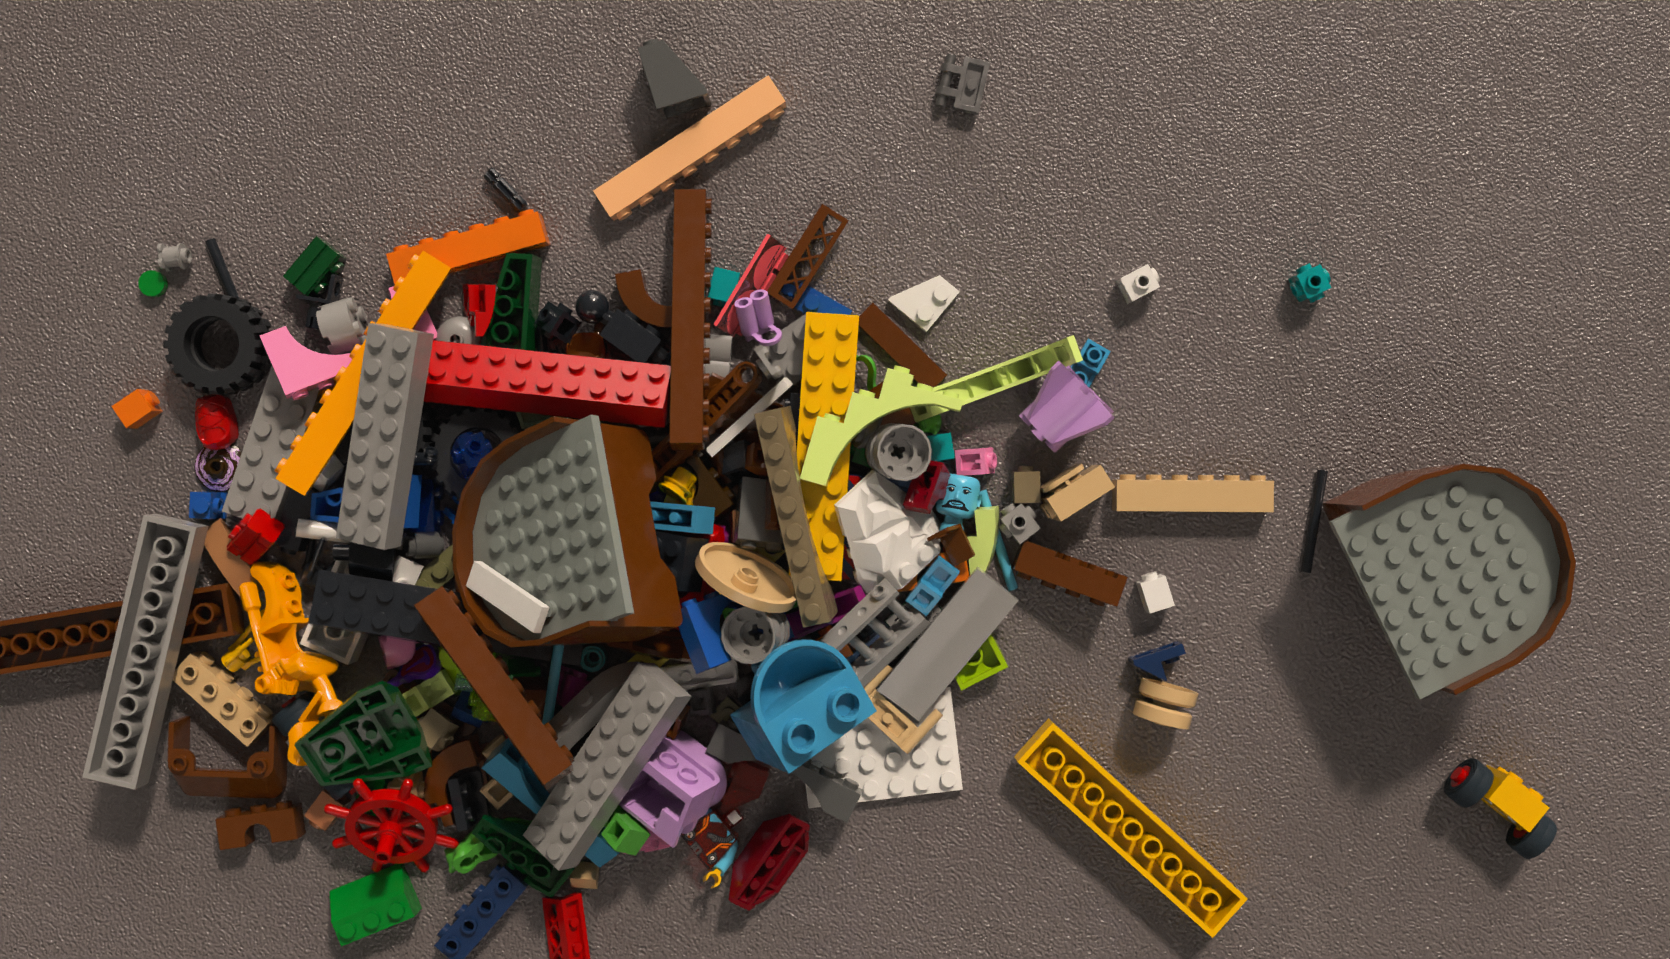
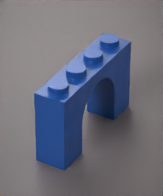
M717 591L703 596V601L697 602V599L693 598L681 603L683 621L678 628L696 674L731 661V657L726 652L721 640L720 617L724 608L736 610L744 606L722 594L719 595ZM790 626V637H789L788 640H790V639H792V638L795 637L794 634H793V631H792V629H791V626ZM757 628L758 633L764 634L763 629Z

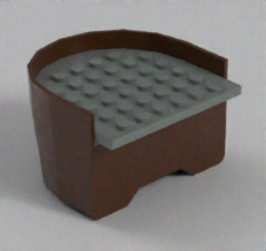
M589 415L580 420L553 416L504 440L480 460L462 490L452 529L453 572L464 607L484 634L509 647L576 645L639 641L676 628L682 624L683 618L675 576L660 558L649 499V493L656 480V473L650 441L646 432L636 428L602 424L599 421V416ZM474 561H482L550 607L541 633L531 632L466 586Z
M1454 464L1404 471L1369 480L1323 503V509L1330 521L1329 524L1417 699H1422L1438 690L1457 695L1517 665L1552 637L1571 603L1576 560L1566 523L1539 488L1506 469L1471 464Z

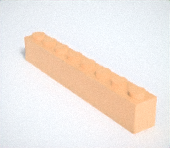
M768 75L593 190V192L613 221L616 219L619 221L624 220L632 214L631 209L640 204L642 207L650 203L654 199V194L660 190L662 192L668 191L676 184L675 180L681 176H684V178L689 177L697 171L698 165L704 161L706 163L712 162L719 156V151L725 147L731 149L740 143V137L747 133L750 135L756 133L763 127L762 123L769 118L775 120L785 112L783 109L786 108V101Z

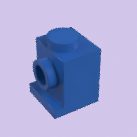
M190 492L189 518H227V513L222 512L228 493Z

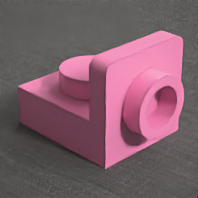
M993 447L955 450L957 475L995 473L997 456L993 452Z

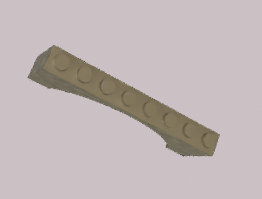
M791 406L754 414L803 628L828 623L838 610L833 588L830 586L820 563L807 518L797 462V431Z

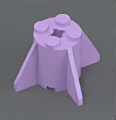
M1058 361L1051 367L1036 399L1019 417L1028 426L1033 425L1032 433L1040 441L1046 438L1045 443L1056 453L1067 441L1108 425L1114 419L1112 415L1114 411L1084 383L1070 366L1065 367Z

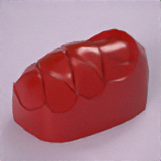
M216 394L197 399L195 421L201 443L209 450L226 449L239 435L238 422L230 399L225 395Z

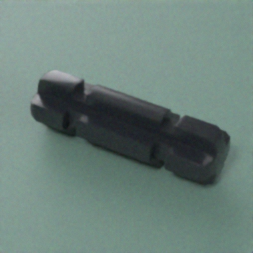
M494 168L489 169L484 174V179L493 185V188L506 202L510 203V206L519 213L525 209L527 202L520 195L518 196L517 191L503 177L500 178L501 175Z

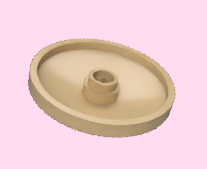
M712 542L702 546L696 557L695 566L700 576L717 592L738 604L762 612L783 613L791 610L797 600L792 577L778 564L753 550H745L740 548L739 545L731 543Z

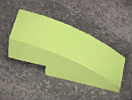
M999 506L980 507L974 510L976 533L967 536L975 553V556L969 559L970 575L977 566L985 573L988 572L998 540Z

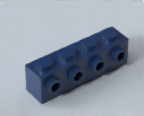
M498 864L488 875L491 881L486 887L480 884L471 895L474 898L469 906L464 903L454 914L457 920L452 925L446 923L439 931L437 936L440 939L434 946L449 959H465L527 888L528 884L523 881L524 875L516 868L511 870L506 864L503 867Z

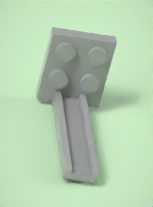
M805 314L781 330L782 339L780 342L772 346L759 345L754 349L760 358L756 363L767 379L773 377L777 384L786 377L793 383L792 386L802 380Z

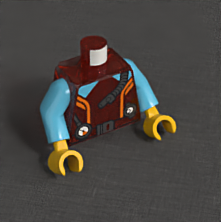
M716 806L709 808L707 814L698 819L693 831L687 834L681 833L680 835L708 871L713 870L703 877V882L707 881L709 876L714 878L715 883L711 889L720 884L721 876L724 875L733 863L738 849L737 839L739 834L734 826L744 818L736 807H733L724 815Z

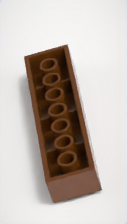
M441 586L414 606L420 617L543 787L548 790L574 771L572 765L574 757L565 745L559 747L556 742L558 735L549 722L543 725L540 720L542 718L541 712L533 700L527 703L524 699L526 696L524 688L516 677L512 680L508 677L511 674L508 666L500 655L496 658L492 655L495 651L484 633L480 636L476 633L479 631L476 622L468 612L465 614L461 612L463 607L452 590L447 593L444 587Z

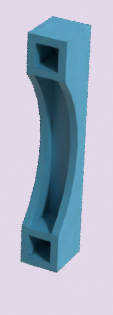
M509 738L491 752L482 766L484 771L535 814L539 812L550 795ZM605 826L585 853V856L599 868L619 854L601 835L606 828Z

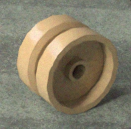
M1142 677L1138 690L1142 695L1153 700L1137 699L1132 713L1159 725L1189 729L1192 720L1191 714L1177 707H1195L1198 693L1171 683Z

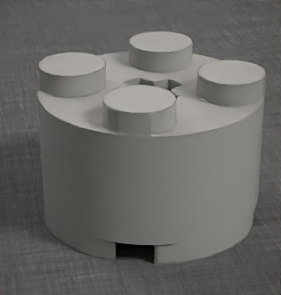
M347 297L318 307L319 311H316L318 326L322 337H327L331 342V345L327 347L332 355L350 353L357 343L359 345L363 344L366 336L363 334L366 330L364 322L367 321V316L363 307H358L353 297Z

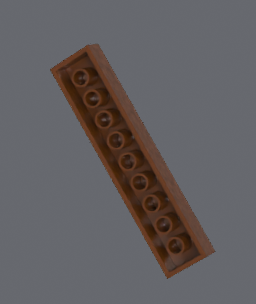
M229 583L194 588L181 644L245 633L240 598ZM123 600L0 621V675L111 656Z

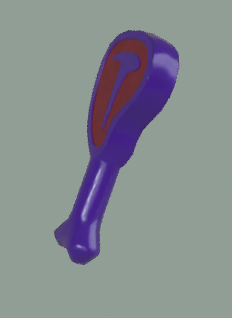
M430 644L420 645L416 648L413 658L408 663L400 666L397 675L386 683L399 687L416 679H431L439 673L442 666L438 651Z

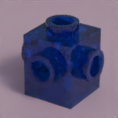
M466 432L457 437L451 450V457L454 464L459 465L463 477L470 476L480 460L492 451V446L489 440L484 438L482 432L476 434Z

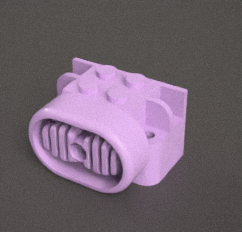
M682 730L673 740L665 735L619 803L626 812L630 813L672 848L677 845L681 833L687 834L693 831L698 819L706 815L708 809L723 798L727 787L726 773L720 760L705 752L707 749L705 746Z

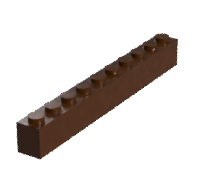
M674 189L670 446L672 450H704V443L709 441L710 438L709 425H705V415H710V400L705 399V390H710V373H705L706 364H710L711 359L710 348H706V339L711 338V324L706 323V313H711V297H706L707 288H711V272H707V264L712 263V250L707 248V239H712V223H707V216L712 215V199H707L706 189Z

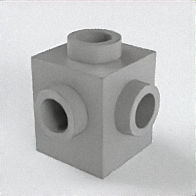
M1012 502L1000 511L1003 514L999 517L1002 524L998 527L1007 538L1012 536L1018 544H1021L1041 529L1034 520L1037 515L1028 504L1023 506L1022 503L1015 505ZM1020 517L1021 522L1016 526L1015 519Z

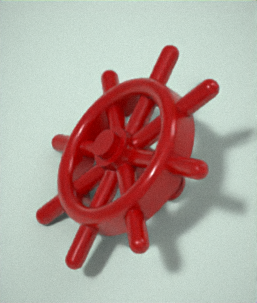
M357 778L353 781V787L360 794V797L353 802L350 809L330 803L324 806L326 814L346 819V835L334 839L332 846L339 849L352 845L363 855L374 859L371 866L373 872L381 871L383 864L413 862L421 872L425 873L429 870V864L423 857L430 852L434 844L455 849L459 845L457 839L437 833V818L450 814L453 811L452 805L444 804L431 808L423 799L410 793L413 781L409 778L403 781L400 790L377 789L373 791L368 788L362 779ZM384 807H386V808H393V809L387 811ZM372 810L376 816L366 814L365 812ZM403 811L409 813L410 815L405 817ZM360 823L372 827L363 830ZM421 823L423 829L413 827V825ZM408 837L415 838V839H419V840L416 841V842H414V843H412V842L409 840Z

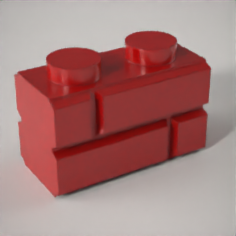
M261 508L257 509L252 515L246 513L239 524H236L227 536L231 539L226 546L227 550L235 556L240 555L241 560L252 565L275 543L285 528L284 524L275 518H270L271 515Z

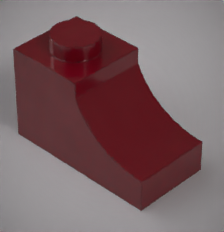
M931 460L926 471L919 477L911 480L903 502L905 510L930 514L937 500H944L950 473L943 462Z

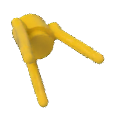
M264 609L260 611L261 618L265 612ZM250 624L245 629V633H242L235 643L228 648V652L221 657L223 665L231 672H236L240 668L247 670L252 665L260 662V658L248 659L250 653L247 648L254 641V638L250 637L241 645L252 631Z

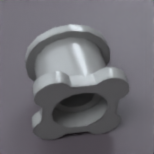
M163 243L157 245L158 266L160 269H165L166 271H172L173 267L187 269L188 265L192 262L191 251L183 243H178L177 246L172 247L165 246Z

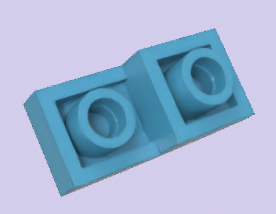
M1088 338L1080 350L1083 361L1072 364L1070 367L1090 387L1111 351Z

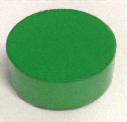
M149 270L140 276L138 286L143 294L150 297H159L166 292L168 281L162 273Z

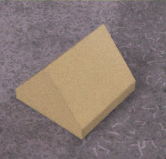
M580 861L570 875L571 887L598 889L599 867L593 862Z

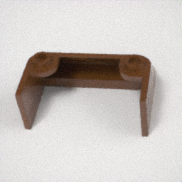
M185 716L169 722L168 768L185 794L189 796L270 799L281 795L285 791L287 786L288 744L286 741L288 736H283L274 724L269 726V751L254 753L248 759L247 770L196 768L195 755L190 751L191 716Z

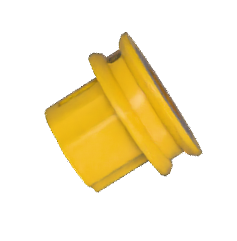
M679 466L671 477L664 476V482L659 483L658 486L669 497L686 505L687 498L692 497L690 489L697 481V478L688 470Z

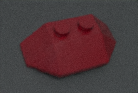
M791 814L764 821L733 864L728 900L750 911L755 908V905L776 895L808 852V831H810V825Z

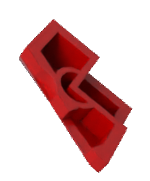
M463 284V310L468 317L470 326H475L474 335L476 337L484 336L489 326L495 304L496 285Z

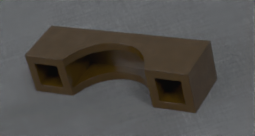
M670 423L649 439L652 449L670 433ZM694 450L693 455L687 457L685 462L695 470L698 477V491L692 503L694 506L715 507L714 524H716L737 508L734 502L737 497L728 486L723 487L719 482L721 476L714 466L708 467L703 459L706 457L702 450Z

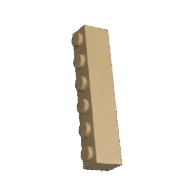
M1120 474V479H1112V483L1115 486L1112 489L1113 511L1274 512V481H1266V475H1250V480H1240V475H1224V480H1214V475H1198V480H1188V475H1172V480H1162V475H1146V480H1136V474Z

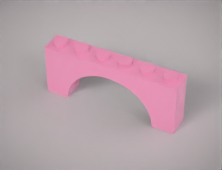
M393 287L388 288L390 300L396 293L394 290H392ZM426 309L414 330L434 334L433 340L437 338V331ZM286 326L260 335L287 399L293 398V400H298L308 396V391L315 388L325 390L334 386V378L342 366L347 368L352 361L349 357L350 353L327 355L307 349L292 337Z

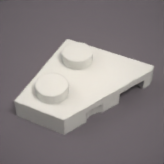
M939 275L891 296L888 302L923 331L927 332L960 291Z

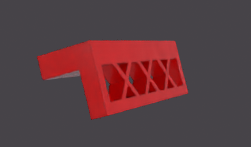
M574 892L563 897H543L542 904L550 959H559V956L561 959H590L582 893ZM552 904L556 905L557 916L553 912ZM556 931L560 935V942L556 937Z

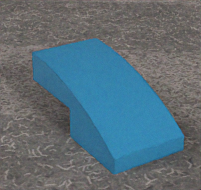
M938 555L905 601L927 616L942 598L945 590L959 575L960 570Z

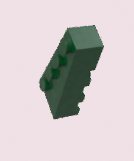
M506 254L497 283L498 289L495 295L493 314L480 345L536 351L538 325L534 322L538 318L542 258L533 254Z

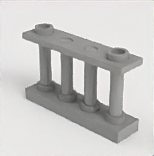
M886 578L876 585L872 591L819 640V642L826 643L838 651L849 643L861 654L851 664V667L863 688L930 625L916 608L912 606L906 611L895 600L900 593ZM885 607H888L899 618L888 629L876 618ZM867 625L880 636L870 647L856 636Z

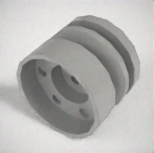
M895 423L880 426L870 436L865 449L867 463L872 470L885 478L901 481L915 479L925 472L931 461L932 453L930 441L922 430L913 425ZM893 446L898 447V450L895 451L896 456L891 455V452L894 451Z
M746 606L732 611L726 617L721 631V640L726 652L733 659L743 664H755L763 661L773 650L787 643L790 637V625L784 612L768 613ZM757 628L763 629L764 634L758 633Z

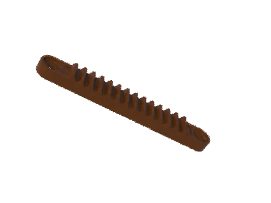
M747 361L739 363L705 397V399L710 400V415H705V425H709L710 435L714 434L715 429L721 427L722 422L728 420L730 414L736 412L737 407L745 403L744 400L760 385L763 376L761 369L757 365ZM746 369H752V380L744 383L742 380L743 372ZM670 433L651 451L656 480L649 495L657 491L656 488L659 483L664 482V476L671 477V473L680 464H684L687 457L693 455L694 450H672L670 446Z

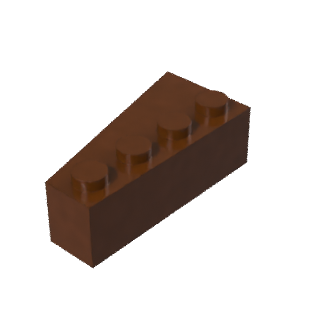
M1026 540L1019 544L1012 564V569L1017 571L1016 576L1029 581L1032 576L1041 579L1040 584L1052 589H1055L1056 585L1066 588V594L1080 598V595L1083 594L1090 597L1089 602L1104 607L1105 603L1118 606L1128 578L1119 573Z

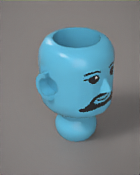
M950 473L944 500L938 499L935 503L938 513L945 515L944 522L939 528L940 531L957 524H961L964 530L962 525L963 518L970 519L975 515L974 510L977 507L980 508L982 498L978 479Z

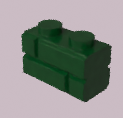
M316 236L283 277L304 295L319 297L327 290L328 285L326 283L331 278V274L339 275L345 267L343 263L347 258L327 241Z

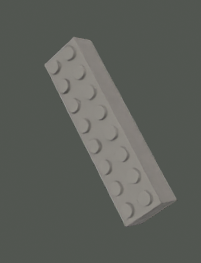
M368 323L336 539L382 550L401 547L434 334L388 324Z
M637 663L575 756L572 763L574 771L557 783L523 834L558 871L577 867L692 697L655 663Z

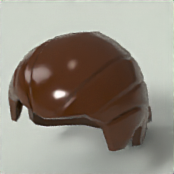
M601 322L595 323L592 332L574 334L570 344L567 343L565 347V354L606 359L607 343L600 336L605 325Z

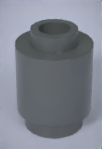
M438 532L411 533L410 536H404L403 552L406 557L410 556L412 559L438 558L440 553L444 551V539L439 536Z

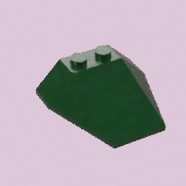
M384 681L354 693L295 742L294 745L320 786L353 783L357 778L363 781L407 777L432 767L433 764L420 723L398 687Z

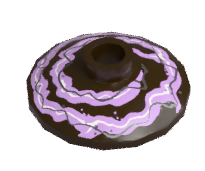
M233 443L226 449L216 451L203 447L195 460L196 477L203 486L211 491H229L242 451ZM216 462H219L221 465L219 471L214 469Z

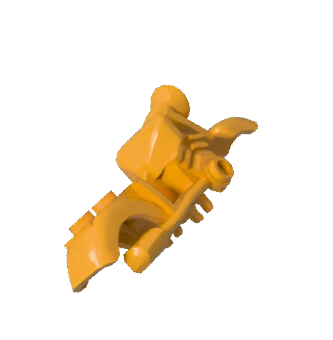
M255 562L252 564L250 573L262 585L266 597V607L262 618L257 584L254 582H244L239 586L243 610L248 612L252 634L258 649L255 652V658H260L261 666L257 669L259 672H263L255 680V689L262 694L281 693L294 695L297 691L316 692L298 719L299 722L288 732L289 749L287 756L289 762L297 766H306L307 764L294 745L295 742L321 722L318 720L320 716L327 717L343 703L337 699L334 688L328 678L338 670L339 665L332 657L303 651L298 645L296 632L308 625L309 618L304 617L301 604V589L295 573H292L287 567L276 562Z

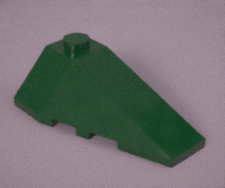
M483 815L473 829L472 834L493 853H500L507 860L506 865L511 870L516 868L524 875L523 881L529 886L552 898L574 871L575 867L558 871L523 836L529 826Z

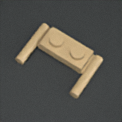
M887 665L864 687L877 710L868 718L905 753L909 754L943 715L935 708L923 723L917 727L884 695L876 690V687L893 670Z

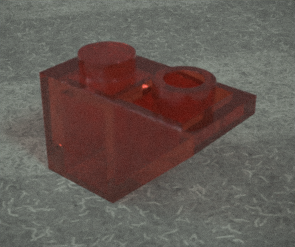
M740 761L739 764L734 762L728 777L733 779L729 788L726 787L725 794L720 802H723L720 810L726 812L759 798L770 769L753 761Z

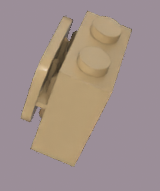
M1077 463L1040 486L1041 492L1046 493L1049 491V493L1041 497L1043 504L1040 505L1046 517L1056 521H1063L1115 488L1101 465H1091L1083 470L1084 466L1082 463Z

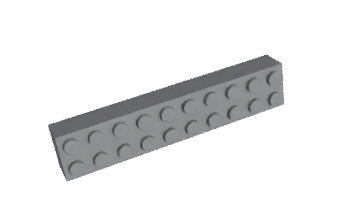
M160 514L143 515L82 778L134 790L149 783L208 530L206 525Z

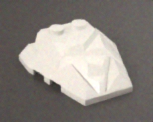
M871 470L834 504L842 535L847 538L849 549H847L848 557L853 559L855 571H853L854 578L862 586L866 595L884 578L896 590L902 589L940 553L939 542L941 541L940 539L930 542L927 540L928 537L940 531L941 523L934 512L931 510L930 514L905 510L903 502L907 493L874 470Z

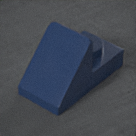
M1175 641L1128 658L1133 665L1167 682L1161 662L1164 661L1165 664L1180 660L1179 656L1186 654L1183 644Z

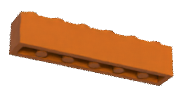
M533 209L525 210L518 213L519 217L509 219L508 216L494 219V224L484 226L482 223L469 226V231L466 232L450 231L444 233V238L441 239L425 238L419 240V245L416 246L400 245L394 247L393 252L386 254L394 284L400 276L403 278L407 276L410 271L407 268L410 260L415 254L420 256L422 251L451 268L450 273L503 259L507 253L521 254L550 246L543 216L538 211L534 212Z

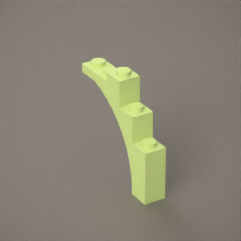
M1073 335L976 373L934 387L932 392L943 394V391L946 390L959 394L958 399L963 400V406L1047 375L1051 367L1058 361L1067 367L1083 361ZM937 406L910 408L915 422L950 411Z
M896 365L894 369L887 368L879 399L874 398L875 393L860 389L859 394L852 392L844 423L839 422L841 417L825 413L824 418L817 416L800 479L828 486L833 468L847 445L867 426L886 415L918 406H937L960 413L963 400L958 399L959 394L946 390L943 391V394L932 392L933 387L917 383V387L912 386L914 375L909 374L910 369Z

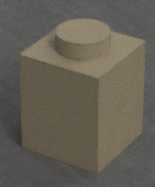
M1018 466V472H1011V496L1013 503H1041L1040 471H1033V466Z

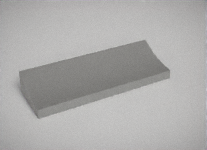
M977 566L882 681L877 691L919 721L1019 600Z

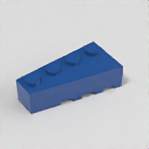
M412 475L404 528H418L422 475ZM343 488L312 493L310 520L338 522Z

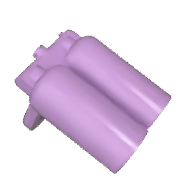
M756 290L750 294V298L743 297L735 301L734 306L740 330L747 342L754 339L762 346H772L780 342L782 332L774 326L773 313L766 290ZM768 331L776 334L773 339H762V334Z

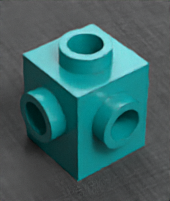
M1310 263L1295 270L1297 275L1288 279L1291 292L1298 302L1309 299L1310 303L1325 297L1324 291L1331 288L1330 275L1325 268H1322L1321 264L1312 267Z

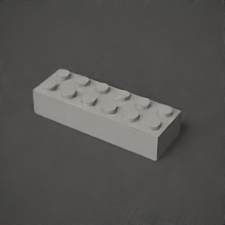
M271 366L222 512L243 518L246 513L252 515L257 509L261 508L271 515L270 518L280 521L290 487L276 480L275 478L278 473L274 471L282 458L288 460L293 452L290 446L297 435L303 436L308 429L305 423L311 413L315 412L317 414L323 404L319 403L321 399V390L319 388L308 391L309 395L298 400H293V398L287 399L274 368Z

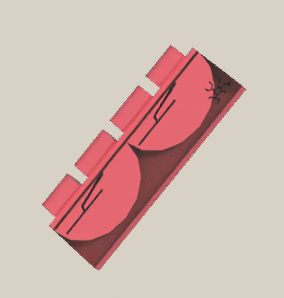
M767 234L713 324L732 337L735 334L742 336L734 306L735 301L743 297L750 298V294L756 290L762 289L767 291L776 278V275L772 273L773 270L780 271L789 257L784 253L786 247L771 235Z

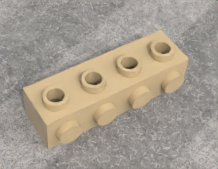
M201 651L190 653L175 670L173 681L244 745L248 747L257 743L269 729V726L274 724L272 722L274 717L272 710L264 704H259L253 698L254 695L249 689L243 686L240 687L234 681V677L230 672L220 669L214 663L215 660L211 655Z

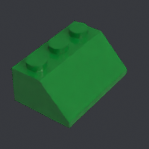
M404 863L393 864L381 869L379 872L371 873L329 891L331 923L341 947L411 919L422 909Z

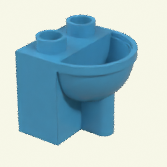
M802 639L779 646L763 661L751 665L754 673L751 685V701L730 714L757 760L790 774L877 712L843 654L826 643Z

